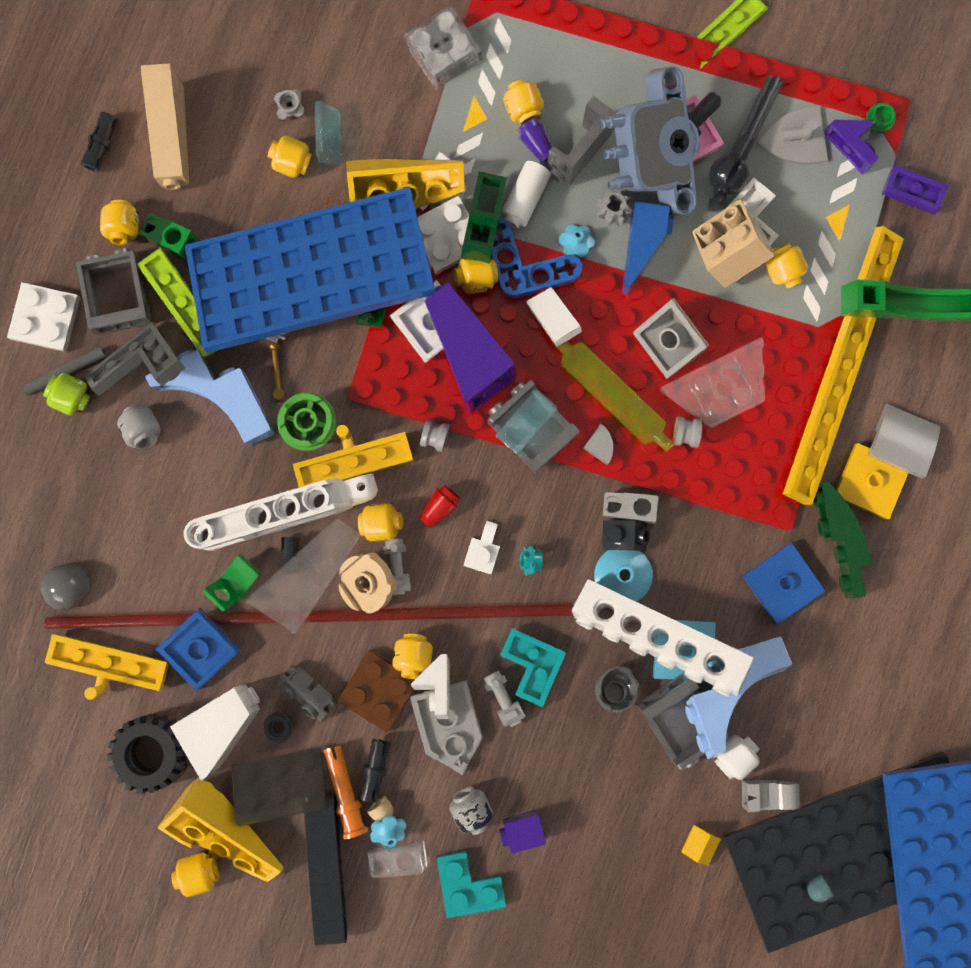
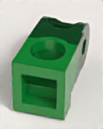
M154 214L148 215L139 232V235L147 241L177 255L187 261L185 245L201 241L191 230Z

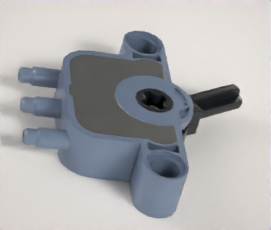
M674 66L651 70L645 79L647 102L623 106L616 115L600 120L601 128H615L617 146L606 149L603 155L605 159L619 158L621 177L609 180L607 186L611 190L627 188L634 192L657 191L659 205L670 206L669 214L692 213L697 204L693 159L698 152L699 136L702 134L699 127L721 106V98L714 92H710L690 112H687L682 72Z

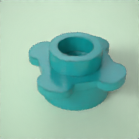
M534 546L524 547L523 552L520 554V567L524 570L525 576H529V574L534 575L535 572L542 570V552L540 549H535Z

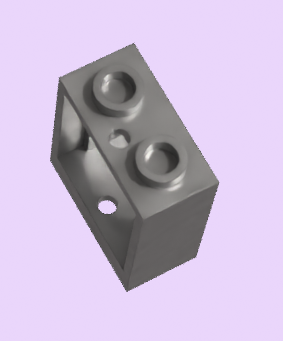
M118 249L113 252V255L108 256L89 255L85 257V260L76 262L88 329L96 335L146 326L153 322L145 276L137 266L142 260L133 250ZM132 267L139 307L101 315L93 275Z

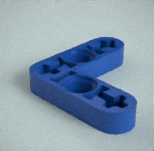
M499 215L498 225L500 228L505 227L502 230L503 243L498 244L497 234H495L494 244L498 245L493 246L491 258L495 260L497 265L498 283L503 295L514 299L542 292L550 287L553 289L571 284L578 280L582 271V263L574 255H564L522 267L509 221L505 220V217ZM502 250L510 251L514 256L513 261L509 264L500 263L497 259L498 253ZM565 263H569L570 267H576L573 270V275L569 276L567 272H561L557 275L559 280H554V271L551 266H556L555 271L564 269ZM517 267L518 270H513L512 274L515 282L520 281L521 283L518 284L517 290L513 291L511 287L505 286L509 283L508 273L501 274V271H510ZM545 270L549 275V280L544 284L536 283L533 279L535 271Z

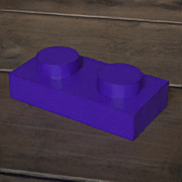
M894 165L890 169L882 195L935 215L940 210L948 185Z

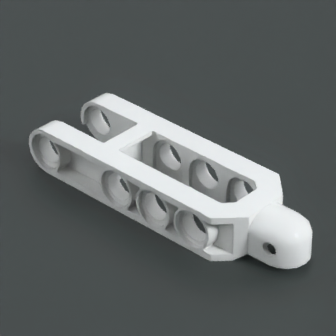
M366 474L345 481L337 478L326 479L196 518L185 526L184 539L193 548L215 551L342 513L353 508L355 505L370 501L376 496L378 488L374 474ZM361 485H365L363 491H359ZM320 494H324L325 501L323 505L315 507V498ZM291 503H295V512L288 516L286 512L287 507ZM265 511L267 513L266 521L260 525L259 515ZM197 526H199V527L196 529V532H195L194 538H193V530H194ZM207 529L208 538L204 541L203 533Z

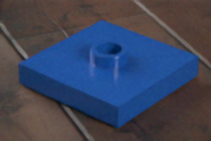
M788 543L742 575L775 624H779L825 592L792 543Z
M201 607L156 648L196 691L241 650Z

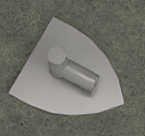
M820 106L795 110L782 116L767 129L758 142L771 154L786 161L798 164L828 162Z

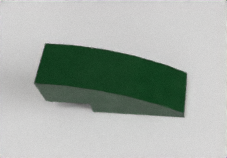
M478 172L460 259L490 263L507 177Z

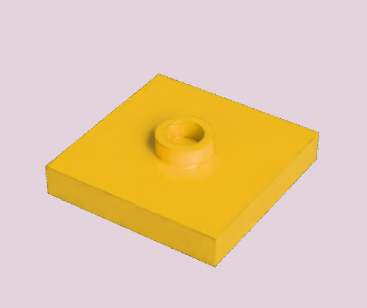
M856 443L853 446L836 490L848 504L889 520L908 472L868 456L870 448Z

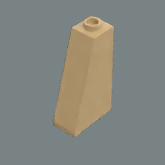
M170 63L141 65L154 179L164 189L177 190L181 186L189 185L184 86Z

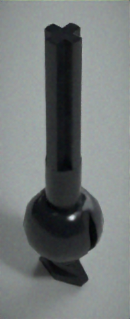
M776 75L774 77L767 76L730 155H724L712 164L709 179L715 189L713 191L714 197L710 198L708 202V208L712 210L721 209L723 199H726L727 195H734L742 191L747 185L750 171L745 161L783 82L779 81L780 77Z

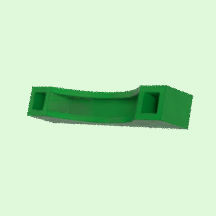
M857 279L841 286V316L971 322V289L912 288L892 284L887 281Z

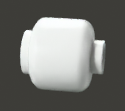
M732 735L726 740V751L718 756L714 762L730 780L733 777L742 780L760 764V760L756 755L760 749L748 736L742 739L738 735Z

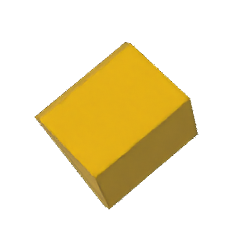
M693 825L681 852L697 863L709 866L721 838Z

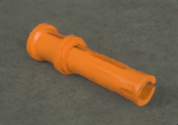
M342 745L333 747L336 759H334L331 748L323 750V753L325 754L338 802L335 813L340 816L344 830L342 839L345 840L365 834L369 830L368 827L364 826L360 808L362 804L359 802V799L355 800L342 752Z

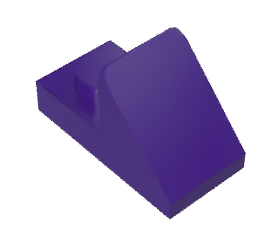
M835 119L825 130L824 135L861 174L865 173L879 158L875 154L872 145L861 139L875 122Z

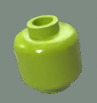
M61 373L58 377L53 375L43 393V396L47 398L46 403L49 407L68 416L75 414L78 409L84 411L91 397L86 394V382L67 373Z

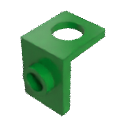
M239 554L222 576L204 588L202 593L224 612L243 598L261 573L244 556ZM214 590L224 592L228 600L218 598Z

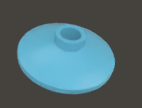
M608 550L599 558L596 564L594 579L595 583L637 602L649 591L653 572L649 560L640 551ZM623 569L628 570L630 573V577L626 581H623L619 576L620 571Z

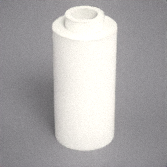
M533 161L525 162L501 211V215L505 217L506 221H509L513 228L518 229L520 226H527L549 181L551 172L539 163Z

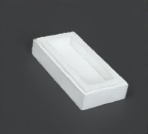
M551 287L526 302L530 311L556 346L582 332L579 323Z

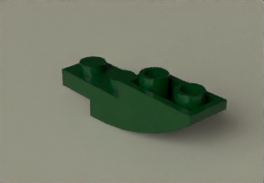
M822 482L819 484L813 501L814 506L819 508L820 519L817 521L819 535L824 537V542L836 541L837 546L834 547V557L836 563L840 564L842 575L839 576L841 592L845 593L846 598L865 597L861 567L872 565L864 533L857 518L840 493L829 482Z

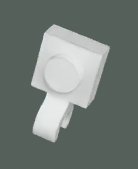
M486 521L481 540L472 538L463 566L492 574L500 546L492 544L498 524Z

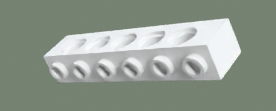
M589 579L572 609L574 618L577 619L576 623L589 630L595 627L603 631L602 635L615 643L622 640L630 644L629 648L635 653L646 656L647 653L658 658L657 662L669 669H673L675 666L686 671L684 675L687 678L698 683L704 680L713 685V690L727 697L730 694L738 696L753 665L754 657ZM604 608H610L614 611V614L610 619L604 620L598 617L599 612ZM630 621H637L641 624V628L637 632L631 633L625 630L626 624ZM657 634H664L669 640L665 645L657 646L652 642V638ZM684 647H692L696 651V655L692 659H684L680 656L679 652ZM712 660H719L724 664L725 668L719 673H713L707 668V665Z

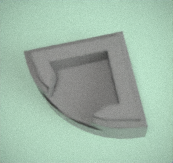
M600 424L583 449L606 465L609 464L612 458L613 441L608 430Z

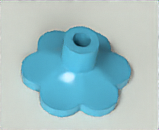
M571 224L566 227L565 233L559 236V244L563 246L565 255H576L579 258H584L588 255V251L594 247L595 239L590 236V229L588 227H578Z
M388 815L382 820L375 821L371 825V841L380 843L382 846H395L397 841L405 837V821L403 819H396L393 815Z

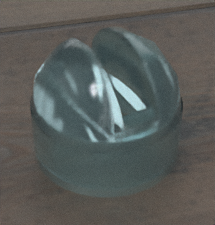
M821 874L809 882L808 893L814 901L821 903L834 897L833 892Z

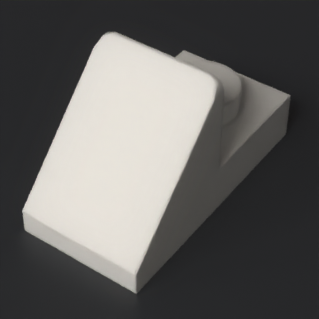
M441 654L411 686L414 690L435 689V693H430L429 697L430 711H435L437 719H450V660L447 654Z

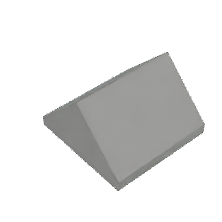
M674 298L632 332L667 379L703 354L710 346Z

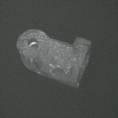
M424 840L367 851L370 876L372 878L423 874L428 867Z

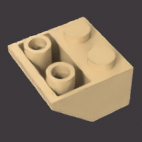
M739 199L692 231L707 271L724 288L774 257L765 234L742 199Z

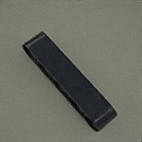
M335 793L304 796V820L313 935L316 946L347 943V920L338 815L335 813L337 806Z

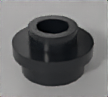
M276 712L266 718L263 729L269 740L283 742L292 735L294 724L289 715L283 712ZM276 722L283 723V732H277L274 729Z

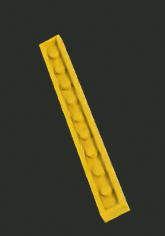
M885 226L876 227L858 279L889 282L904 238ZM844 316L783 491L784 495L804 505L813 504L877 318Z

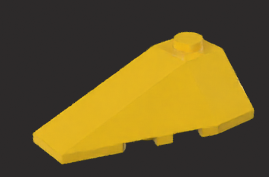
M408 159L346 161L350 202L410 187L414 206L417 209L465 191L463 161Z
M198 777L184 790L158 826V829L181 844L190 848L196 844L208 849V856L217 859L218 856L228 858L233 861L235 868L266 882L272 880L283 869L281 863L227 798L216 790L210 782L203 781Z

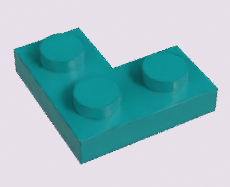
M512 628L500 656L527 667L515 695L543 707L566 652Z
M466 850L437 855L447 918L506 908L501 875L471 880Z

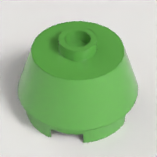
M309 392L299 393L290 397L282 405L277 419L278 430L283 440L291 447L303 451L315 450L325 445L332 437L336 427V415L333 407L324 397Z

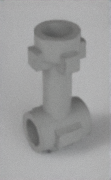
M403 539L385 541L386 546H383L384 554H390L391 573L397 582V590L393 595L405 594V591H411L409 573L403 574L401 553L406 552V544H403Z
M498 670L484 677L483 679L486 683L484 686L487 692L493 690L502 708L497 711V714L504 728L509 725L513 727L521 723V719L526 716L518 701L512 704L503 686L507 682L504 674L501 675Z

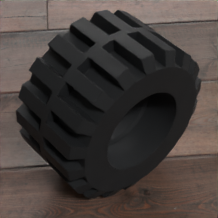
M149 714L126 722L122 725L123 728L118 729L113 736L116 738L109 743L108 748L112 749V753L107 754V761H113V766L109 767L111 774L114 772L118 774V777L115 779L118 784L124 782L126 783V790L132 791L137 789L136 793L144 794L148 791L149 793H154L164 789L181 777L180 774L188 767L186 761L189 759L170 727L177 723L175 719L170 721L168 720L169 716ZM143 736L153 737L163 748V763L157 770L145 768L137 759L136 747Z

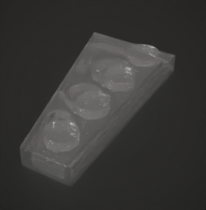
M334 519L250 595L245 602L296 634L361 535L339 519Z

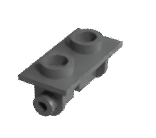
M292 664L285 672L288 677L283 673L280 675L277 682L280 685L279 689L287 698L291 700L295 698L302 705L301 709L311 719L317 718L321 722L327 714L324 708L329 712L336 705V702L333 700L334 696L320 684L310 691L307 687L314 679L300 666L295 667Z

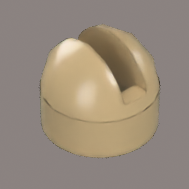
M383 796L378 799V802L373 803L368 808L367 813L374 821L382 820L386 815H393L394 810L387 797Z

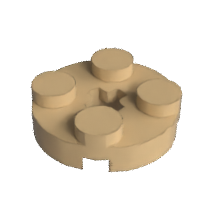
M374 552L355 555L347 559L340 568L339 574L342 573V583L338 584L340 594L346 604L356 611L362 610L366 613H373L384 608L397 590V582L393 578L388 565ZM363 576L369 580L370 588L363 587Z

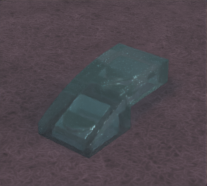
M535 389L495 436L518 455L555 413L558 407L540 391Z

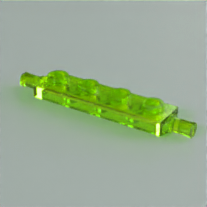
M566 341L556 346L564 354L561 365L644 445L654 440L667 452L675 444L662 432L666 422L586 345L580 342L572 346Z

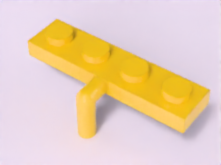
M340 425L337 427L336 432L341 438L343 450L294 463L293 468L300 488L332 478L345 481L414 460L405 432L355 446L350 430L345 425Z
M52 634L45 659L46 664L97 676L95 686L85 690L84 695L89 700L105 695L109 679L162 691L169 662L59 634Z

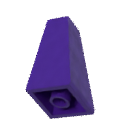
M447 283L443 287H435L436 292L431 296H427L425 304L466 407L472 414L516 379L515 363L450 284Z

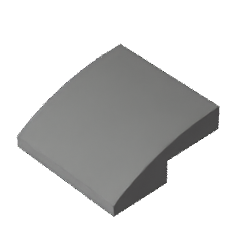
M886 404L875 431L877 433L868 456L919 478H925L936 450L941 426Z

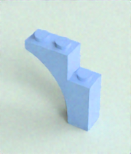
M188 350L178 356L185 369L174 380L168 381L165 385L161 386L151 373L145 376L150 387L156 391H187L203 396L217 404L232 420L243 442L248 446H252L276 434L245 372L241 368L235 369L232 367L226 369L219 374L220 378L216 379L207 360L202 357L199 351Z
M781 636L738 649L754 657L753 665L738 696L730 694L727 697L715 690H709L693 695L686 702L687 718L691 724H695L698 732L696 736L698 747L702 753L706 754L708 760L718 757L726 751V734L729 719L743 693L754 683L783 672L792 665ZM719 660L710 661V667H708L713 673H719L725 668L724 664Z

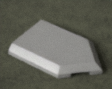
M467 680L450 684V719H437L435 711H430L429 697L430 693H435V689L410 696L426 755L463 775L483 739Z

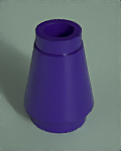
M537 117L518 128V132L521 135L519 139L539 159L540 163L548 160L549 150L552 148L544 123L539 122Z

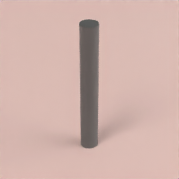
M100 346L22 385V388L29 396L45 388L53 375L57 377L61 373L71 375L106 357V353Z

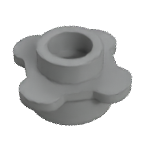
M284 90L275 95L274 100L278 105L277 116L279 119L286 120L291 116L302 117L304 115L305 109L301 106L302 94L299 90ZM292 103V106L288 107L287 104Z

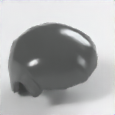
M63 564L45 574L42 579L40 592L46 603L55 610H69L76 607L89 595L90 579L85 570L79 566Z
M615 666L605 669L597 677L594 686L595 696L605 710L621 713L631 709L638 700L640 684L632 674L633 671L631 669Z

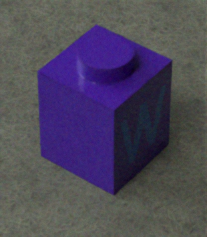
M538 810L503 819L504 828H500L499 832L503 846H509L511 854L546 844Z

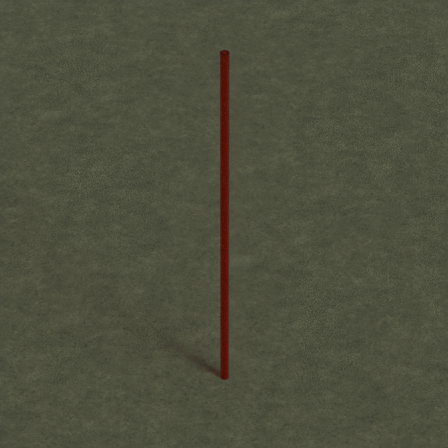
M574 604L380 609L373 613L352 609L206 614L217 625L574 616L572 613ZM192 614L46 617L45 628L180 626Z

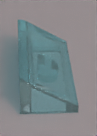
M316 101L315 138L318 163L321 167L340 166L342 163L340 113L337 109L321 101Z

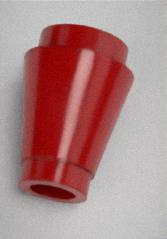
M443 485L440 489L436 488L422 514L419 516L420 520L428 527L433 528L458 508L457 504L461 501V498L446 485Z

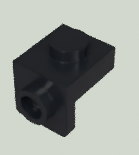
M603 520L602 550L646 551L650 540L647 523L635 520Z

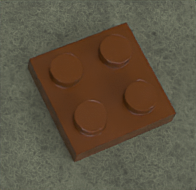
M368 650L337 702L387 733L414 689L411 684L416 679L401 677L402 672L396 670L393 664Z

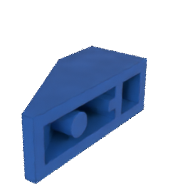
M635 202L631 215L622 294L628 295L663 244L666 234L671 235L674 217H669L670 206Z

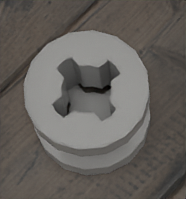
M677 416L674 426L673 445L681 446L685 443L691 447L698 448L701 439L702 420L693 419L688 421L684 417Z
M427 418L421 435L420 446L435 447L436 451L443 452L450 424H436L433 419Z

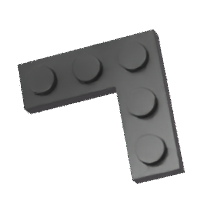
M151 322L84 375L90 388L100 396L105 391L111 390L126 374L135 371L141 362L145 363L154 379L161 386L165 385L168 381L174 380L185 369V366L161 331Z

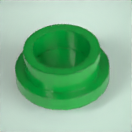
M886 103L873 105L866 114V121L875 122L870 128L875 132L888 131L896 120L893 107Z

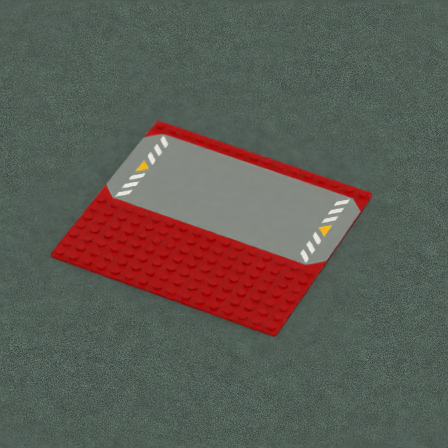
M471 0L462 31L474 47L477 59L474 56L471 61L465 64V67L450 76L448 75L422 160H435L438 153L441 152L450 160L463 161L465 191L434 204L430 203L424 210L421 208L415 209L417 217L457 196L460 197L466 210L470 213L479 171L507 177L500 216H502L501 211L525 162L533 161L547 168L548 160L540 163L539 159L519 139L521 135L518 132V128L522 125L511 120L503 102V97L509 90L508 86L520 79L537 85L545 104L539 122L544 123L552 147L555 146L565 155H568L588 131L582 126L586 104L593 96L616 113L623 106L647 102L645 89L647 74L654 69L674 66L679 68L683 74L686 100L696 95L699 101H701L710 92L720 96L721 106L709 118L725 144L719 150L693 163L697 195L696 207L689 214H669V217H674L671 235L666 234L663 244L628 295L622 294L632 212L630 216L623 217L624 222L622 225L611 222V225L607 226V220L597 218L600 207L596 206L597 200L603 199L605 190L612 193L617 192V189L611 190L608 188V181L621 177L619 158L605 159L603 155L606 149L617 146L615 128H613L611 136L570 186L564 182L558 183L550 176L527 226H520L518 229L511 227L522 267L564 256L563 246L559 244V236L565 233L568 225L574 224L578 227H588L590 229V236L595 239V245L588 251V255L584 258L577 257L582 263V271L578 280L571 284L553 288L554 292L579 323L582 330L581 333L559 346L555 345L526 303L542 292L511 299L503 295L497 282L494 283L490 291L466 294L461 286H456L453 271L455 268H458V264L435 275L429 264L433 283L438 281L442 287L449 283L515 363L516 379L472 414L466 407L444 350L425 363L390 317L391 314L407 302L387 307L382 328L369 327L348 394L349 400L425 423L427 418L433 419L436 424L447 423L450 424L449 431L511 449L488 424V419L491 417L488 412L500 401L505 404L513 396L510 392L523 381L527 384L532 380L539 392L569 424L573 423L580 431L578 436L550 461L786 531L791 530L794 526L800 502L784 495L783 491L844 316H841V286L858 279L878 223L885 197L882 195V191L890 169L894 165L910 107V100L902 96L727 46L722 48L712 58L714 50L720 44L567 0ZM702 62H707V63L701 68ZM776 75L780 77L779 81L783 82L745 161L750 171L748 183L754 177L776 195L758 216L761 221L779 235L771 244V249L790 242L791 246L796 245L800 247L808 265V271L801 276L803 280L801 283L786 288L785 284L776 285L772 282L765 263L724 288L707 271L692 231L726 209L740 193L727 195V198L723 199L721 209L712 210L708 208V202L710 198L714 197L713 191L715 189L709 179L711 166L718 158L730 155L767 76L774 77ZM878 103L889 104L893 107L896 115L895 123L888 131L875 132L869 129L861 137L864 142L872 145L875 154L879 157L863 174L850 163L826 136L825 143L828 162L814 164H798L783 160L771 154L758 143L767 129L779 118L803 108L820 106L824 132L835 119L866 121L868 110ZM627 188L621 189L623 196L631 197L628 208L632 210L635 202L659 204L657 191L634 192ZM611 203L609 204V210L617 212L619 206ZM497 224L496 234L498 244L503 243L502 230L505 227L500 228ZM502 250L497 255L498 261L502 264H509L514 258L513 254L508 250ZM565 263L564 269L560 271H555L556 266H551L554 271V280H559L557 278L558 273L567 272L571 276L573 275V270L576 269L575 266L570 267L569 263ZM517 267L510 271H501V274L507 272L509 276V283L505 286L511 287L513 291H516L518 284L521 282H515L512 272L513 270H518ZM541 269L533 273V279L538 284H544L549 280V275L545 270ZM674 298L710 346L703 354L667 379L632 332ZM677 416L684 417L688 421L693 419L702 420V432L698 448L691 447L685 443L681 446L673 445L674 426ZM600 424L608 430L613 441V454L608 465L583 449Z

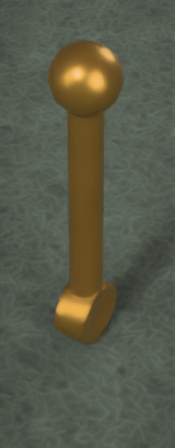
M271 341L269 349L272 351L275 378L273 397L276 400H282L285 397V392L281 389L278 360L280 344L279 342Z

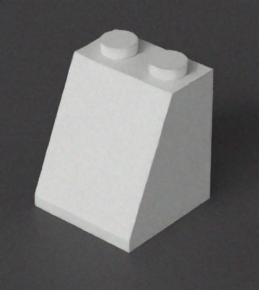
M246 684L235 687L170 726L201 780L220 769L259 712L258 703L260 699L252 687L248 688Z

